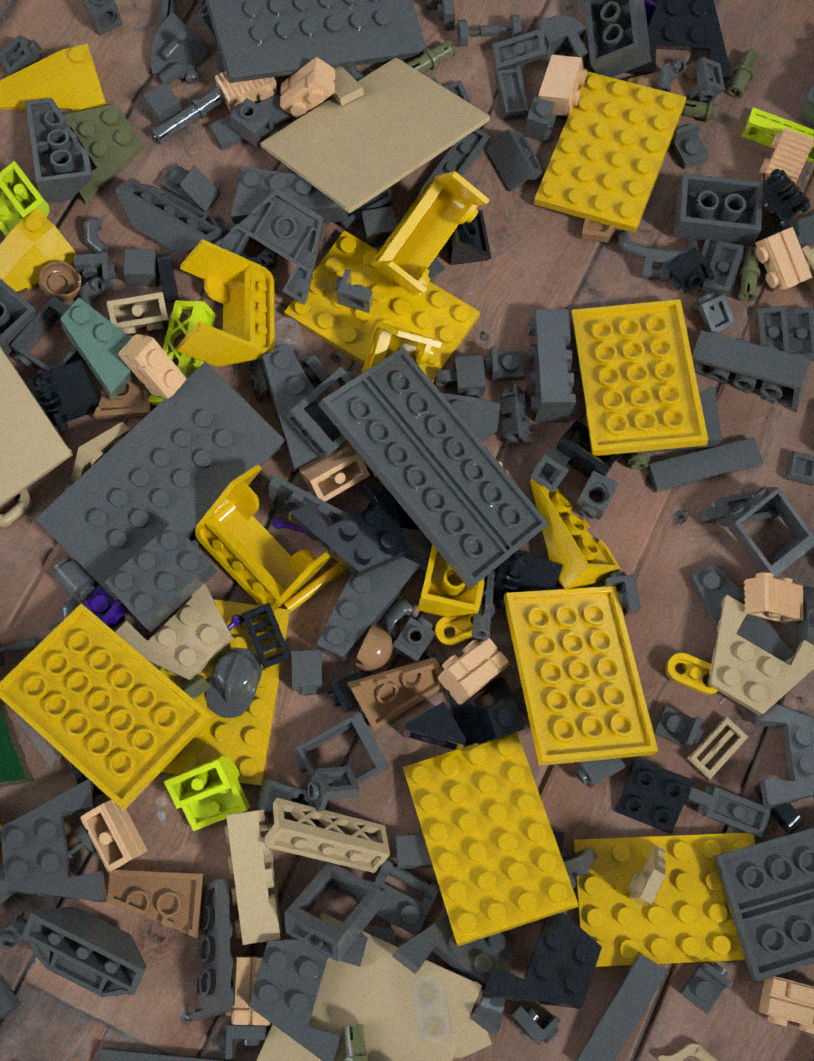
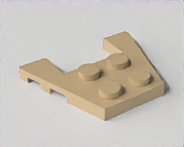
M206 583L192 594V598L148 641L127 621L115 631L116 634L149 662L188 681L194 679L233 640Z
M726 595L721 603L722 611L718 621L716 646L713 650L708 685L760 716L814 669V645L805 640L802 641L788 665L737 635V631L747 615L744 612L746 608L744 604Z

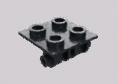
M778 168L773 170L770 178L764 172L762 174L763 192L765 195L763 203L766 209L771 214L775 212L779 216L780 223L784 229L793 227L796 236L799 237L797 213L800 211L806 212L810 208V199L800 191L798 186H795V182L792 181L784 170H779Z
M82 359L27 378L34 397L58 431L68 428L67 423L69 421L94 413L99 405V400Z
M517 550L501 563L494 583L493 601L497 602L496 606L498 608L506 610L504 604L506 593L554 590L563 565Z
M637 758L630 766V775L615 808V812L672 834L694 780Z

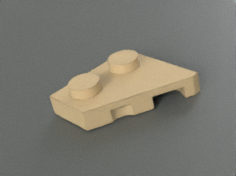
M653 845L640 874L635 873L630 880L628 890L631 893L628 899L637 904L653 903L666 875V869H664L666 863L665 859H663L665 850Z

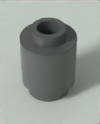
M69 556L61 559L52 569V573L55 575L54 580L74 600L87 598L95 589L93 585L96 580L75 559L72 560Z

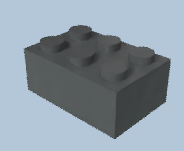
M584 0L590 64L598 74L614 77L651 62L644 0Z
M683 173L676 189L673 237L705 241L709 239L714 242L721 241L752 246L761 231L763 182Z
M171 522L104 583L140 623L152 632L213 577L217 570L182 531Z

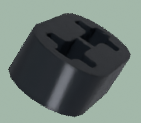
M171 253L157 254L165 303L175 302V300H179Z
M758 783L754 786V791L763 803L761 785ZM784 803L771 808L770 814L788 834L793 833L803 825L801 817L791 804Z

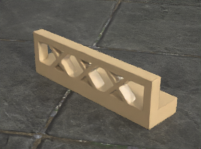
M276 798L273 802L274 825L265 836V847L372 873H376L390 856L385 825L327 810L317 812L315 807ZM284 811L291 813L298 821L284 819ZM310 819L319 820L326 828L317 827ZM338 825L346 827L353 835L345 834ZM364 832L376 834L377 842L372 841Z

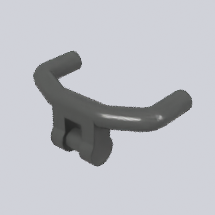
M621 230L618 233L619 245L623 250L644 258L640 278L649 279L650 277H655L661 281H668L670 272L667 265L693 247L699 251L695 239H689L686 242L687 249L673 251L644 247L629 240V234L626 230ZM653 261L662 262L661 267L652 266Z

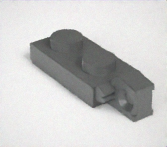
M754 492L721 497L719 500L713 501L712 508L703 509L702 512L698 513L701 524L717 521L718 527H727L724 521L731 517L729 513L735 507L741 504L746 505L753 499L751 495ZM768 501L741 524L777 518L779 514Z
M705 786L703 791L692 787L686 801L698 805L697 812L703 814L704 817L744 833L752 834L757 838H763L771 809H764L763 805L720 788Z

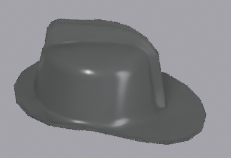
M235 648L226 651L217 660L208 683L210 688L206 692L207 703L213 713L223 718H234L241 716L250 707L262 673L260 660L253 652L247 649Z

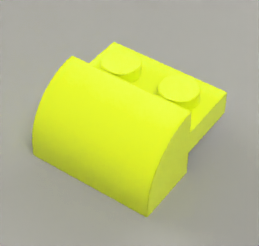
M15 161L0 172V230L6 237L18 223L36 208L46 218L49 214L48 203Z
M221 756L168 777L164 781L176 809L182 807L193 831L227 819L226 815L245 812L250 807L238 781L240 773L235 764L226 756Z

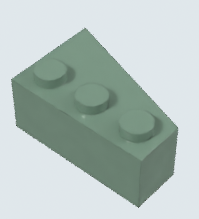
M78 298L60 318L62 329L85 360L95 378L100 382L110 400L113 401L135 375L118 355L120 350L130 341L131 337L81 298Z

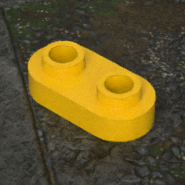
M482 606V616H484V606ZM474 615L445 616L440 619L435 628L437 641L443 646L453 647L473 638V624L470 622V618L474 617ZM451 628L455 635L447 637L444 634V630Z
M677 653L666 662L665 672L671 681L704 695H712L718 692L716 689L703 683V676L709 677L710 663L686 653ZM676 665H681L684 668L683 674L676 672Z

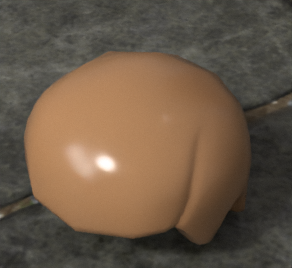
M50 262L40 272L39 286L48 299H51L54 295L62 302H68L74 299L81 289V275L72 265L66 262Z
M374 624L371 625L357 655V659L361 662L360 664L356 663V666L366 672L379 670L389 661L393 650V642L391 636L385 630Z

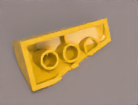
M88 43L62 49L0 80V110L26 111L25 101L52 98L59 109H71L72 112L107 106Z
M36 208L18 223L0 244V279L15 292L25 288L30 290L36 287L35 284L39 283V275L43 267L55 261H63L73 266L74 255L78 254L55 225Z
M531 479L530 483L537 510L549 523V525L542 529L549 560L563 565L557 579L559 584L564 589L586 588L608 578V575L611 573L620 572L621 568L602 539L597 542L587 531L590 525L586 520H581L571 512L572 504L557 487L553 493L534 479Z
M432 544L417 610L440 616L477 614L480 609L484 589V578L469 590Z

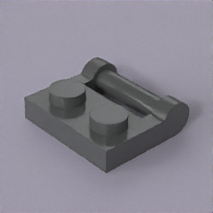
M388 857L374 881V884L381 890V908L376 915L416 936L440 890L439 884L435 881L430 883L405 869H397V865L394 864L395 860ZM389 875L426 894L423 902L421 903L384 884L387 876Z

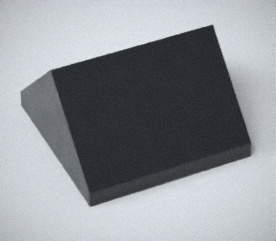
M482 210L478 211V214L470 223L464 222L458 225L447 240L450 265L488 261L492 258Z
M577 420L560 438L556 447L558 451L571 458L567 463L568 465L587 477L591 476L593 470L606 476L620 456V454L593 455L588 427Z
M445 702L406 723L403 735L406 738L451 750H462L466 742L465 736Z

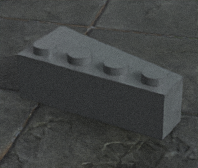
M287 342L263 355L262 367L282 435L286 440L285 447L291 462V468L293 473H295L299 468L320 457V455L285 417L291 409L315 390ZM318 396L304 410L333 442L341 434L320 408L319 403L321 399Z
M401 557L357 578L351 573L317 641V650H321L323 654L344 663L364 640L371 625H375L381 620L390 606L418 576L421 565Z

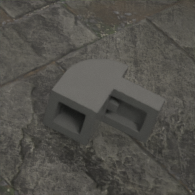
M557 15L539 21L536 30L542 28L544 31L548 57L564 52L566 56L582 57L584 68L589 54L587 44L583 41L586 30L585 26L579 20L566 15Z

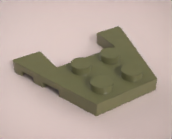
M117 104L63 114L66 123L74 131L78 141L85 148L96 168L91 171L92 179L79 191L86 205L94 199L93 196L101 188L104 190L110 184L109 180L118 171L122 172L144 150L142 142Z

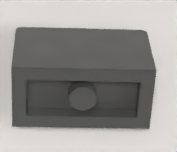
M508 129L487 149L509 191H515L527 179L540 181L545 174L544 169L522 132Z

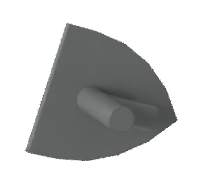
M173 12L158 28L152 42L150 61L153 75L161 74L176 62L195 66L212 50Z

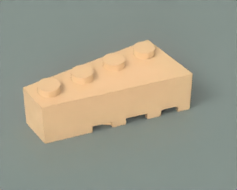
M265 810L226 815L227 844L230 843L231 856H228L230 875H234L235 887L232 888L233 906H238L239 919L235 920L237 939L242 938L243 945L282 939L273 851L271 848L265 847V836L270 830L269 815Z

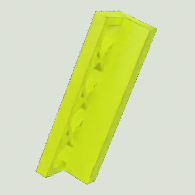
M753 107L741 137L770 147L776 132L781 133L783 128L813 139L814 130ZM814 144L806 161L814 163Z
M175 300L163 345V350L171 360H174L176 357L178 358V368L186 379L204 362L177 352V348L173 344L177 336L183 332L187 336L199 321L213 327L216 314L203 301ZM182 309L192 310L191 317L182 323L180 321ZM150 394L149 402L152 405H159L165 398Z

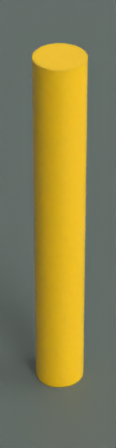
M338 562L284 603L285 608L290 610L291 613L347 569Z

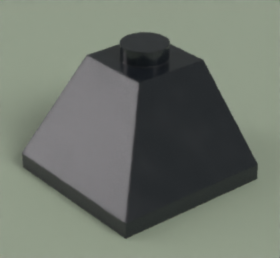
M504 677L492 680L461 705L454 700L450 693L447 694L456 723L466 738L464 747L476 743L481 745L515 733L521 734L525 730L517 702Z

